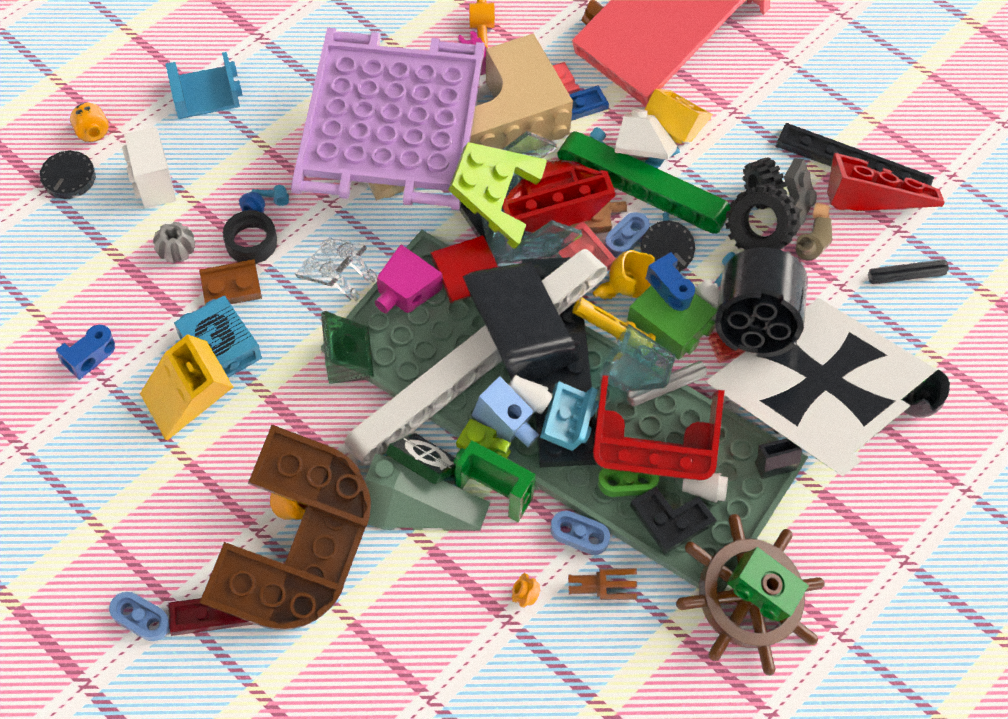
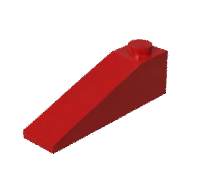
M835 153L833 156L827 194L830 205L838 210L870 211L944 206L945 201L938 188L912 178H905L904 181L900 180L891 173V170L883 168L882 172L867 167V161L838 153Z

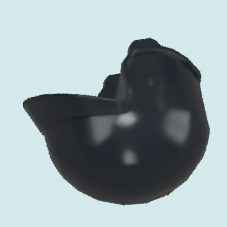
M938 369L901 399L910 405L904 412L915 418H925L941 410L950 392V382L947 375Z

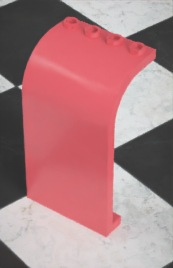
M610 0L572 40L574 51L646 107L654 90L661 89L746 0ZM747 0L748 4L753 1L759 5L760 13L763 15L770 9V0Z

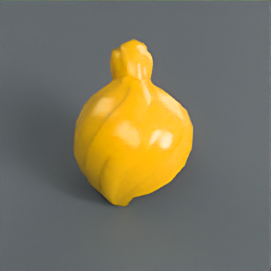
M635 250L623 252L613 261L610 267L609 281L600 284L592 292L593 296H599L601 299L606 300L612 299L620 293L638 298L651 286L645 277L648 266L655 262V258L651 254Z

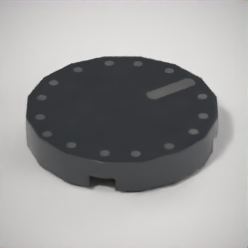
M78 151L58 152L50 156L43 163L40 170V181L47 193L61 199H71L73 195L86 193L93 186L96 179L92 161L87 155Z
M666 220L657 222L648 228L642 237L640 252L653 255L655 261L672 252L678 259L676 269L681 272L693 260L696 247L694 237L688 228L679 222Z

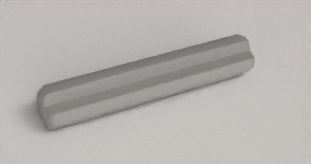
M698 361L628 390L627 400L631 406H637L706 377L707 368L702 361Z

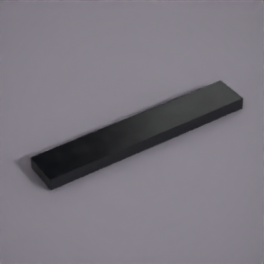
M785 123L776 143L778 148L830 167L832 166L834 154L838 153L867 161V167L882 172L883 168L891 170L892 174L903 181L905 178H912L931 186L934 180V176L789 123Z

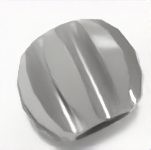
M180 222L165 223L154 234V250L161 259H165L167 262H183L189 258V254L194 252V234L188 226H183Z

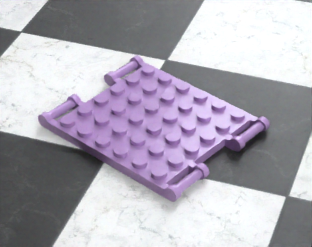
M327 28L293 174L292 193H322L339 195V198L348 199L351 181L405 186L403 205L412 206L413 203L448 206L451 207V210H460L461 201L453 194L450 196L414 192V189L425 188L449 191L448 188L463 148L470 142L485 43L476 42V45L443 42L440 41V38H432L430 50L380 46L381 35L379 32L361 34L336 31V28ZM304 176L341 181L340 184L304 181Z

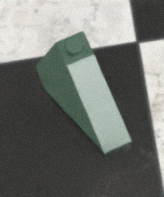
M377 453L365 478L371 501L368 525L383 530H395V528H413V530L442 528L444 531H480L490 506L489 501L444 480L434 485L396 460Z

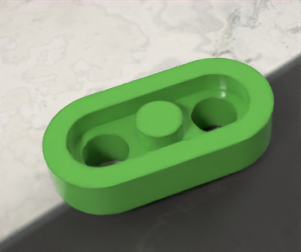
M602 468L599 473L598 486L602 493L610 497L642 495L655 486L657 487L660 476ZM645 478L648 483L642 484L638 479ZM615 480L618 485L611 486L608 481Z

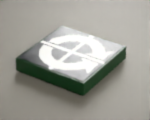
M417 433L389 444L386 451L389 457L434 485L454 475L456 470L454 456Z

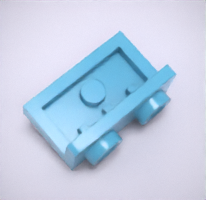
M559 381L554 386L553 396L549 403L540 438L571 451L581 443H586L591 433V427L588 426L589 421L598 407V401L595 400L598 389L591 387L585 393Z

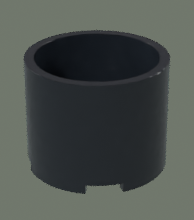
M769 247L744 250L727 262L722 273L715 328L720 339L734 351L739 348L747 352L757 353V357H773L786 353L796 346L797 340L804 330L808 289L807 272L801 262L785 251Z

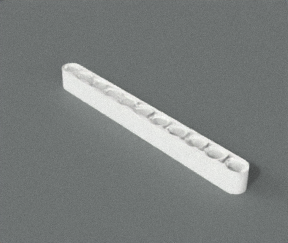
M583 249L543 279L542 283L560 315L580 297L599 284L606 276L608 269L589 250ZM486 325L347 435L345 445L363 465H370L376 453L380 455L386 454L389 444L411 434L502 361Z

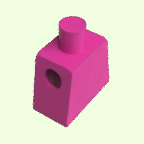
M401 244L377 277L378 292L381 295L375 300V305L383 313H388L395 305L404 312L410 313L443 289L442 273Z

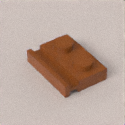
M255 259L199 270L205 304L224 295L230 304L262 299Z

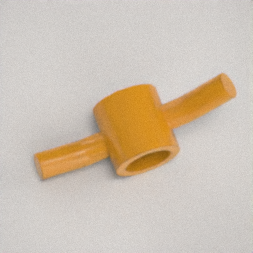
M477 0V3H469V27L477 28V37L481 38L486 48H488L487 28H495L494 3H486V0Z

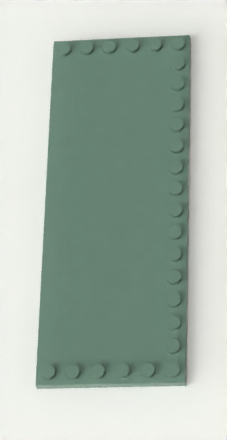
M421 229L406 248L435 268L430 253L449 247V245ZM376 282L322 344L321 350L322 353L392 397H395L483 328L485 323L471 297L450 303L444 284L441 291L410 313L404 312L396 305L388 313H383L375 305V300L381 295L378 292ZM585 326L592 387L598 389L595 400L598 401L602 375L609 376L605 410L615 411L623 417L625 422L624 437L683 444L684 432L690 424L695 422L709 423L712 400L688 385L637 406H631L626 397L628 390L664 376L667 373ZM503 361L484 374L429 418V420L459 438L469 419L477 421L472 417V413L479 396L499 376L507 384L510 383L511 379ZM723 407L715 473H721V476L728 477L725 501L718 500L715 503L701 498L716 518L715 525L665 555L630 507L631 500L640 495L610 497L601 492L598 486V478L602 467L598 465L540 468L537 439L527 447L517 437L510 442L511 446L509 449L511 453L507 459L535 473V486L580 515L604 524L610 534L699 589L700 575L704 565L685 551V545L688 542H694L710 555H713L720 548L733 542L728 522L731 514L740 516L745 539H758L802 469L808 456L801 452L800 464L796 471L761 479L755 465L759 445L778 441L779 439ZM534 412V413L532 414V416H531V418H530L528 424L531 425V426L536 430L535 412ZM660 476L657 488L673 510L697 497L682 491L684 479ZM645 478L638 479L642 484L648 483ZM615 480L608 481L611 486L618 485ZM731 557L724 565L731 571H734L738 565L737 557ZM719 576L717 592L725 591L728 584Z

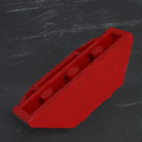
M572 165L544 173L537 184L522 179L505 197L502 208L504 213L526 224L524 231L542 234L591 220L616 196L608 171H597L592 168Z

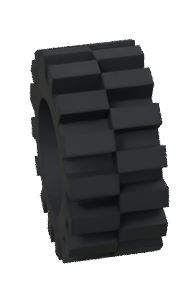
M770 157L762 158L744 166L743 174L745 176H743V181L746 182L744 185L745 189L760 185L776 186V189L785 190L786 183L782 180L784 176L783 173L780 174L779 172L780 167L778 165L775 166L776 162L771 160ZM763 204L756 205V208H760V210L769 208Z

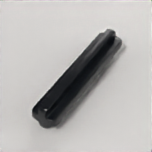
M945 259L871 268L867 276L870 284H880L943 276L949 271V266Z

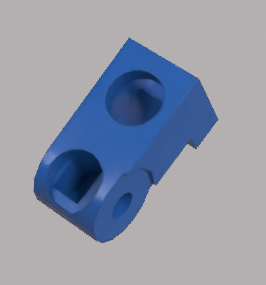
M670 252L648 266L645 279L671 308L683 311L688 309L692 303L695 286L689 279L683 278L676 269L678 259Z
M99 324L90 327L85 337H82L71 347L63 343L55 351L61 364L78 380H81L114 352L115 341L110 329L105 325Z

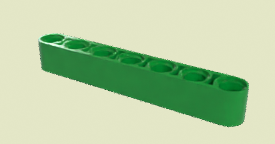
M571 132L557 152L559 160L578 162L587 168L597 171H608L614 188L709 233H719L728 219L726 218V212L731 207L726 200L628 154L615 153V148L580 132Z

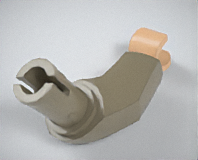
M815 204L813 218L815 220L812 232L810 234H802L796 240V253L803 260L812 261L818 258L832 243V219L829 218V205Z

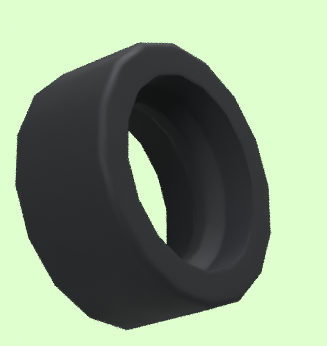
M247 210L234 214L227 220L223 228V240L229 256L237 262L255 259L256 264L263 262L273 255L277 247L275 226L271 218L262 212ZM247 228H258L266 232L265 240L253 247L239 246L234 242L235 236Z

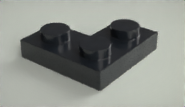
M656 486L630 502V507L664 555L714 526L717 521L699 496L673 510Z

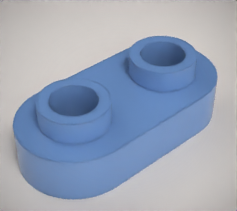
M638 212L626 215L606 235V248L614 257H618L625 251L633 250L641 242L643 235L650 227L649 219L644 214Z
M560 511L552 518L550 530L556 541L591 555L601 554L608 548L610 532L604 524L571 511ZM562 526H567L571 529V531L568 533H564L561 531L560 528ZM595 537L599 540V543L592 544L589 538Z
M122 592L112 599L109 611L117 624L147 641H158L168 633L169 618L165 611L133 592ZM127 607H133V611L130 614H123ZM159 622L157 629L149 630L151 623Z

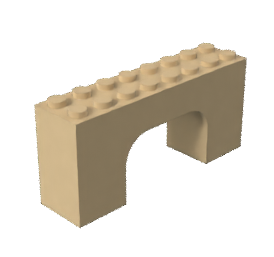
M529 34L486 48V84L494 99L475 106L470 143L518 153L569 135L573 100L535 34ZM368 183L376 201L390 198L397 193L403 192L405 186Z

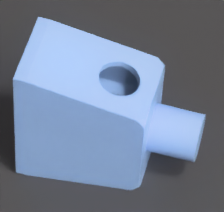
M500 376L479 396L472 417L479 423L496 430V437L508 442L517 437L523 444L529 447L540 435L528 424L533 410Z

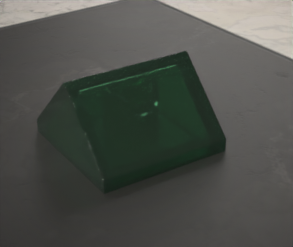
M323 311L321 313L325 365L329 384L372 379L374 372L369 327L328 311Z

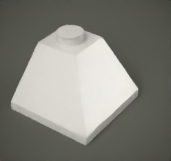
M632 109V112H628L623 116L615 153L668 160L676 151L677 144L654 115H647L648 111Z

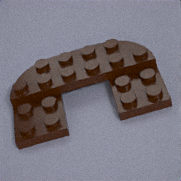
M271 424L248 484L307 506L285 564L224 542L199 604L272 630L300 628L323 616L335 604L342 593L369 521L371 509L370 493L357 465L348 456L333 447Z

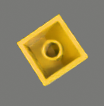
M655 89L644 109L648 111L647 115H654L674 142L682 144V142H692L713 115L675 92L665 89Z

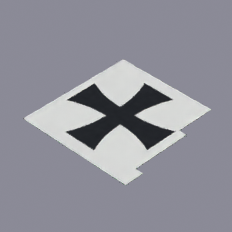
M817 298L806 306L804 330L794 348L773 357H757V353L745 351L705 382L716 390H725L724 395L843 477L863 461L853 453L908 409L910 405L901 399L938 369L824 300Z

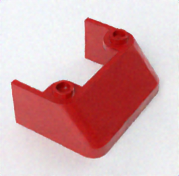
M602 375L599 386L593 445V458L598 466L610 470L699 481L706 480L715 473L725 390H717L712 394L709 423L695 422L690 424L684 432L683 444L624 437L625 422L623 417L615 411L605 410L609 376Z

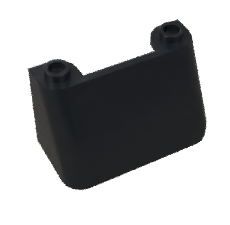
M530 261L473 271L462 276L511 380L517 375L533 382L580 360L576 349L580 348L581 345L574 331L568 333L542 283L545 276L539 264L534 266Z

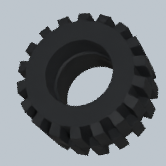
M772 185L756 186L738 194L737 198L729 205L731 209L726 212V218L729 219L725 223L726 229H730L731 232L728 235L729 239L736 241L734 246L744 250L757 247L781 250L792 241L793 236L797 234L798 229L796 228L800 224V217L797 218L799 209L798 206H794L793 201L795 200L792 196L788 197L785 194V190L776 189V186ZM756 205H766L776 215L777 226L774 233L769 236L758 235L750 227L749 214Z

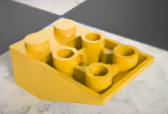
M187 334L164 353L142 388L140 395L164 439L169 440L234 387L208 342Z

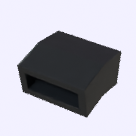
M787 438L759 445L755 465L761 479L796 471L800 464L802 449Z

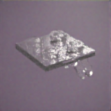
M332 237L324 240L320 244L319 249L310 258L306 259L302 267L295 273L297 278L331 287L335 285L349 300L354 299L356 302L360 299V294L342 275V272L349 264L365 280L369 281L371 279L373 283L377 280L376 273L361 258V255L367 249L364 244Z

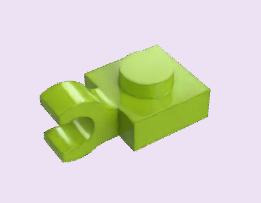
M469 419L456 441V448L466 449L472 440L506 459L511 453L509 449L511 446L510 442L502 438H496V430L473 419Z

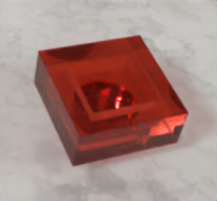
M717 333L709 335L708 341L718 363L735 359L745 352L739 348L734 351L728 347Z

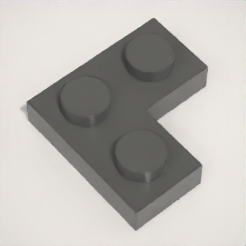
M794 158L784 176L789 195L795 200L793 201L794 206H798L799 209L797 218L800 217V224L796 228L799 231L801 225H804L810 208L816 203L817 193L813 188L811 174L807 169L805 160Z

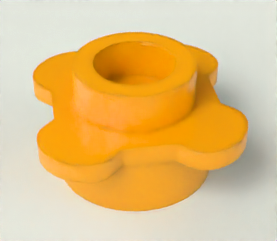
M521 574L513 585L512 601L515 603L519 602V606L525 608L527 605H533L539 597L540 584L536 579H530L528 574Z

